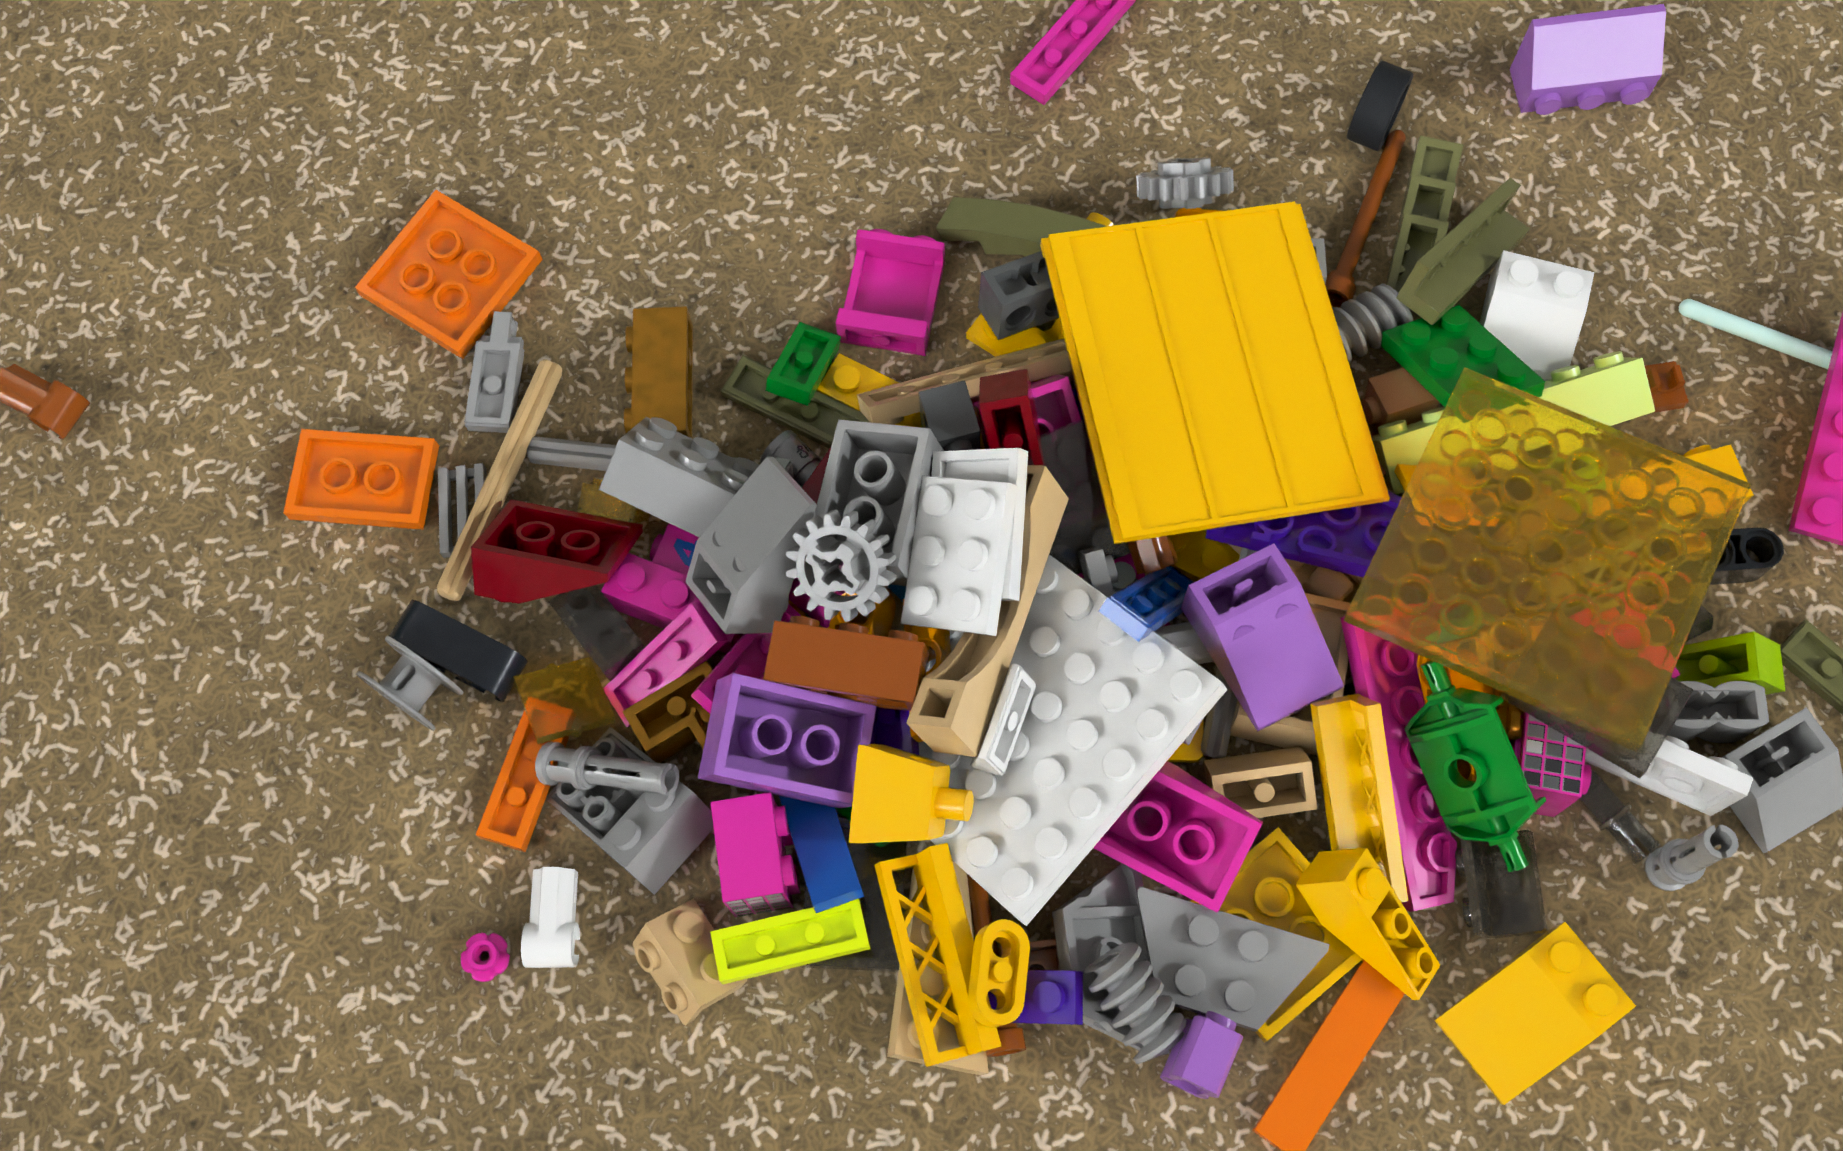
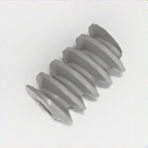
M1382 283L1373 287L1371 292L1366 291L1359 294L1355 300L1350 299L1343 302L1340 308H1332L1349 363L1352 360L1351 350L1358 357H1363L1368 351L1367 343L1373 349L1381 348L1383 331L1413 321L1410 309L1396 299L1398 292L1391 286Z
M1137 942L1121 944L1099 957L1084 970V973L1096 971L1098 975L1088 987L1091 993L1107 989L1109 992L1100 1004L1102 1010L1115 1007L1120 1009L1118 1015L1111 1022L1114 1029L1125 1025H1130L1132 1028L1122 1040L1124 1045L1142 1044L1143 1047L1133 1058L1136 1064L1152 1060L1174 1047L1184 1037L1185 1032H1183L1187 1021L1182 1013H1171L1175 1006L1174 1000L1170 995L1159 996L1163 991L1164 984L1159 978H1148L1153 967L1148 960L1136 961L1140 956L1141 948Z

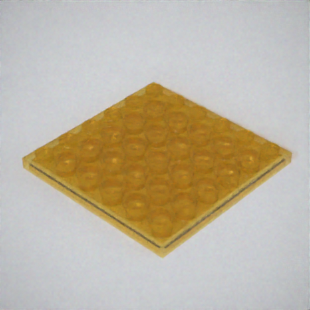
M1464 367L1354 596L1344 621L1637 752L1644 743L1752 484Z

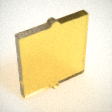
M590 657L557 666L554 663H550L545 669L514 676L515 687L538 744L569 735L579 737L583 731L615 723V715Z

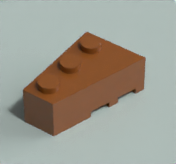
M791 616L789 622L774 620L763 680L877 706L876 708L911 711L923 677L926 675L929 651L925 642H919L918 635L899 630H890L888 637L868 634L869 629L867 627L852 623H840L838 630L819 627L820 622L818 620L804 616Z

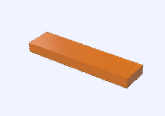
M1362 960L1252 1131L1280 1151H1306L1405 993L1369 963Z

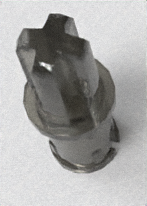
M1591 770V782L1586 795H1582L1580 800L1600 822L1597 826L1600 831L1606 829L1632 858L1631 860L1634 864L1640 862L1647 856L1635 844L1633 839L1637 838L1650 853L1660 846V842L1655 840L1630 811L1632 805L1629 802L1624 804L1595 771Z

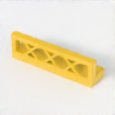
M1360 694L1310 703L1331 851L1367 847L1400 901L1406 902L1408 901L1381 703Z
M948 843L930 846L914 855L881 861L875 864L874 867L925 1066L929 1067L1001 1047L997 1027H988L979 1023L969 1009L968 991L974 941ZM913 867L918 889L912 900H909L896 890L892 871ZM921 900H922L923 908H921V907L919 906ZM901 907L906 910L904 915L902 914ZM913 915L929 927L931 938L925 950L909 941L906 928ZM934 951L937 959L932 956ZM914 957L919 960L917 965L915 964ZM926 966L932 968L942 977L944 989L937 1001L922 991L919 979ZM987 994V1003L991 1007L989 997ZM947 1002L949 1004L950 1010L945 1007ZM927 1008L932 1010L930 1016L928 1015ZM940 1016L954 1025L960 1047L938 1052L933 1029Z

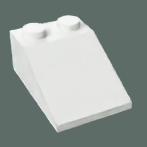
M1503 250L1490 275L1480 324L1544 381L1552 379L1550 372L1570 366L1586 314L1594 272Z

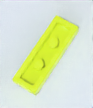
M860 899L816 913L814 907L710 931L719 981L722 985L871 949Z

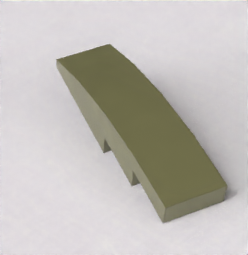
M1421 135L1417 140L1386 285L1391 286L1398 293L1418 260L1446 236L1449 222H1447L1456 187L1455 179L1464 144Z
M953 197L936 229L942 241H979L985 254L1024 255L1026 257L1040 252L1041 238H1048L1049 234L1107 226L1078 216L1033 205L994 199Z

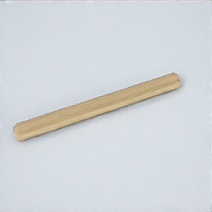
M547 359L539 362L438 582L437 593L440 596L452 601H459L462 598L473 573L471 546L500 513L527 454L530 441L537 432L562 376V367L559 364Z

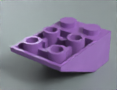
M1274 543L1188 585L1181 609L1257 732L1344 687L1301 583Z

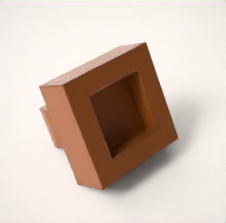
M1676 361L1645 366L1655 412L1684 408L1689 401L1685 392V380L1680 365H1677Z

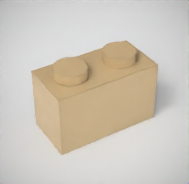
M1301 746L1204 760L1207 786L1256 818L1318 809L1312 761Z

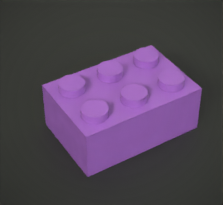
M736 673L729 674L718 679L716 682L698 779L764 793L771 792L773 795L835 808L852 807L858 745L870 744L877 706Z

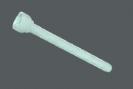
M1685 299L1679 304V312L1685 317L1819 367L1829 368L1833 352L1831 350L1692 299Z

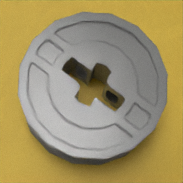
M387 635L385 641L402 655L380 683L363 672L358 671L356 675L391 703L428 729L434 731L436 727L419 713V710L440 684L459 696L464 692L423 658Z

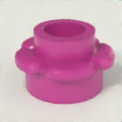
M481 932L473 935L466 942V950L461 953L460 961L463 970L467 973L470 972L472 978L480 982L491 981L498 974H502L508 967L510 955L507 952V942L496 933L486 935ZM483 952L489 953V958L486 961L481 960Z

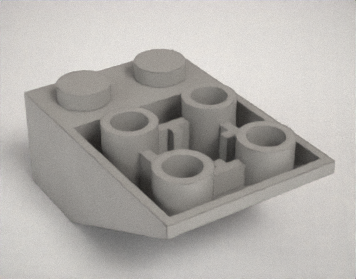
M767 456L699 537L685 581L725 634L772 633L774 620L781 621L783 613L787 610L789 593L794 578L787 577L786 572L796 566V561L786 557V551L794 546H800L792 536L802 528L807 529L806 522L815 517L817 504L774 457Z
M612 727L592 746L604 756L655 762ZM606 769V772L611 773V770ZM621 771L620 775L639 777L640 773ZM680 781L672 795L596 785L590 790H578L571 783L559 782L546 797L550 804L654 895L714 829L712 811L693 791Z

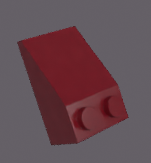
M511 499L471 546L474 595L492 598L499 602L520 604L606 583L643 533V524Z

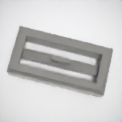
M483 463L474 464V468L468 469L465 465L456 466V470L450 471L447 467L438 468L440 554L443 558H449L455 548L452 542L451 481L456 480L457 530L459 539L469 517L468 479L474 478L476 502L487 478V468Z

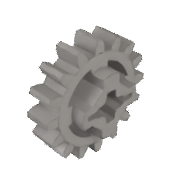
M1208 157L1168 159L1166 162H1158V170L1136 175L1137 197L1148 200L1159 199V206L1162 209L1200 208L1204 204H1211L1212 196L1229 194L1231 191H1234L1233 169L1231 167L1221 168V166L1211 167V158Z
M835 509L826 513L824 520L819 515L806 522L807 529L802 528L794 533L792 537L800 546H794L786 551V557L796 561V566L788 570L786 576L799 579L800 585L796 587L793 593L795 596L806 593L810 597L807 610L811 612L821 605L824 607V618L826 620H831L841 611L844 621L849 622L858 615V611L863 616L868 615L876 608L874 602L880 604L889 596V592L883 586H888L894 582L897 575L886 570V566L895 561L897 557L893 553H884L882 546L890 538L887 534L877 538L872 534L876 524L873 519L861 526L858 524L857 511H851L841 519L840 513ZM839 534L847 536V539L838 541L832 536L828 539L824 536ZM842 561L844 564L840 570L838 567ZM844 590L850 596L837 595L835 592Z

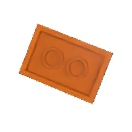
M301 429L283 513L289 520L424 530L439 444L434 438Z

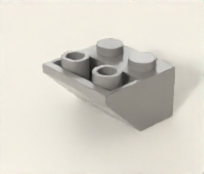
M1807 707L1722 757L1736 764L1738 771L1754 777L1748 796L1730 805V807L1763 853L1772 850L1843 807V773L1838 749Z

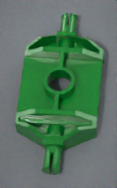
M1441 658L1427 661L1421 664L1420 667L1425 674L1432 693L1426 696L1428 702L1410 719L1404 730L1446 828L1449 832L1463 840L1487 841L1490 846L1498 845L1508 872L1523 869L1529 865V862L1517 839L1519 836L1517 830L1546 802V798L1543 796L1535 801L1495 708L1504 702L1503 698L1461 687L1456 689L1455 685H1451ZM1458 759L1468 761L1474 767L1477 775L1476 781H1469L1461 776L1457 769Z

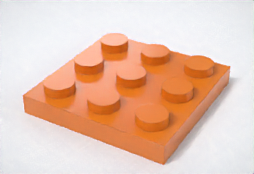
M435 190L354 288L364 299L451 353L464 359L476 344V341L481 338L492 324L494 311L501 312L543 259L540 252L440 191Z

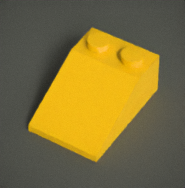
M1563 922L1544 933L1434 1021L1500 1103L1505 1105L1598 1038L1634 1009L1636 1005L1568 924Z

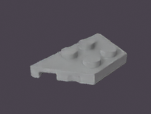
M1123 863L1052 912L1060 970L1083 971V1023L1122 1042L1132 1028L1130 1025H1125L1114 1029L1111 1022L1118 1015L1120 1009L1115 1007L1102 1010L1100 1004L1109 992L1107 989L1091 993L1088 987L1098 975L1096 971L1084 973V970L1108 951L1129 942H1137L1141 948L1140 956L1136 961L1148 960L1150 963L1144 941L1145 934L1140 909L1136 900L1139 886L1143 887L1142 874ZM1141 1043L1129 1045L1139 1051L1143 1047ZM1169 1050L1162 1055L1170 1054Z
M1141 886L1137 890L1136 900L1140 909L1145 934L1144 941L1147 956L1153 967L1151 977L1159 978L1164 984L1163 991L1159 996L1170 995L1175 1002V1007L1206 1016L1207 1011L1221 1014L1237 1024L1236 1026L1256 1032L1329 950L1330 944L1223 911H1218L1217 913L1203 905Z

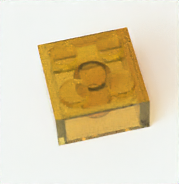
M604 476L602 478L593 477V481L583 482L577 511L631 523H639L649 519V513L599 490Z

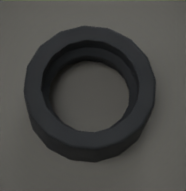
M1383 60L1378 63L1353 115L1347 133L1348 140L1375 151L1381 149L1409 90L1413 78L1411 71Z

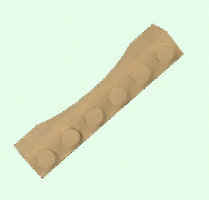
M1027 465L1019 601H1001L996 636L964 632L949 656L935 670L923 677L906 723L934 752L978 757L1069 499L1046 466Z

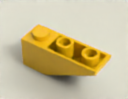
M1368 848L1318 852L1296 886L1319 922L1412 1000H1420L1439 969L1440 963Z

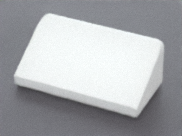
M1012 664L1008 669L978 757L972 758L970 765L974 769L1003 776V773L1006 771L1036 688V683L1018 664Z

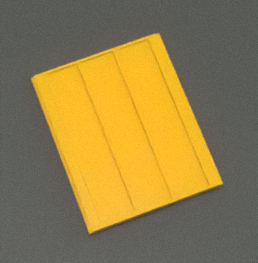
M1295 201L1055 233L1049 234L1048 238H1041L1040 247L1047 265L1114 544L1388 502L1390 500L1301 204H1296Z

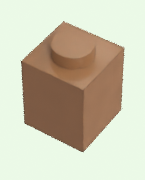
M1404 368L1369 378L1365 398L1361 400L1367 423L1369 425L1374 424L1377 431L1379 426L1394 421L1406 420L1407 425L1422 421L1421 413L1438 408L1439 401Z

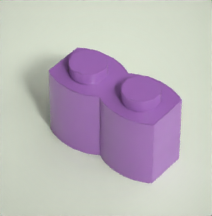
M1207 1011L1206 1016L1197 1014L1192 1020L1186 1019V1026L1183 1029V1032H1185L1184 1037L1172 1047L1160 1075L1163 1081L1202 1099H1208L1209 1097L1219 1098L1243 1040V1036L1234 1031L1237 1025L1234 1021L1213 1011Z

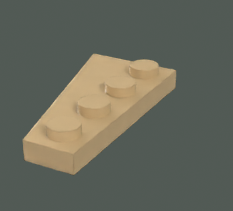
M953 862L974 941L967 873ZM913 869L909 900H912L918 889ZM922 900L919 904L921 908H923ZM913 915L906 928L909 941L925 950L931 938L929 927ZM934 951L932 956L937 959ZM914 957L915 964L917 965L919 960ZM899 965L887 1057L925 1064ZM926 966L919 979L922 991L937 1001L944 989L942 977L932 968ZM947 1002L945 1007L950 1010L949 1004ZM927 1008L928 1015L930 1016L932 1010ZM940 1016L933 1029L938 1052L960 1047L954 1025ZM986 1051L932 1065L969 1074H989Z

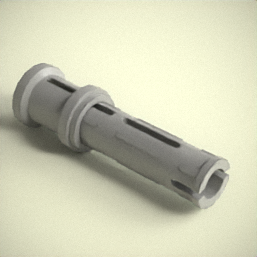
M547 742L539 750L535 762L538 780L542 784L550 786L564 782L571 783L578 790H590L596 785L672 795L679 783V770L675 764L604 756L592 746L569 749L559 742ZM558 761V765H550V762ZM606 769H610L611 773H607ZM626 771L640 773V776L634 777L620 775V772Z
M1715 825L1689 840L1680 838L1671 840L1648 855L1645 862V872L1652 884L1661 890L1675 891L1681 889L1685 885L1700 879L1706 867L1735 854L1738 849V838L1731 828L1725 825H1718L1715 828ZM1721 845V849H1719V850H1715V849H1714V848H1716V847H1718V846Z

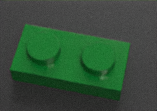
M799 322L767 377L765 391L808 406L839 350L841 336Z

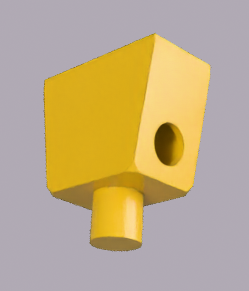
M884 744L858 745L849 843L920 841L942 837L945 831L946 819L969 821L973 810V793L971 790L949 788L950 767L945 763Z

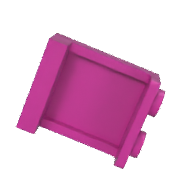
M883 229L857 230L855 238L857 250L844 308H839L835 323L837 335L841 336L840 343L926 356L945 265L944 243L924 235L906 237L893 235L891 232Z

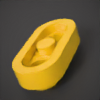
M1001 919L985 925L979 930L974 940L968 1005L974 1018L979 1023L988 1027H999L1015 1021L1022 1013L1024 1007L1030 943L1024 929L1011 920ZM994 940L1002 946V957H998L993 952L992 944ZM988 992L993 993L997 999L995 1010L987 1003Z

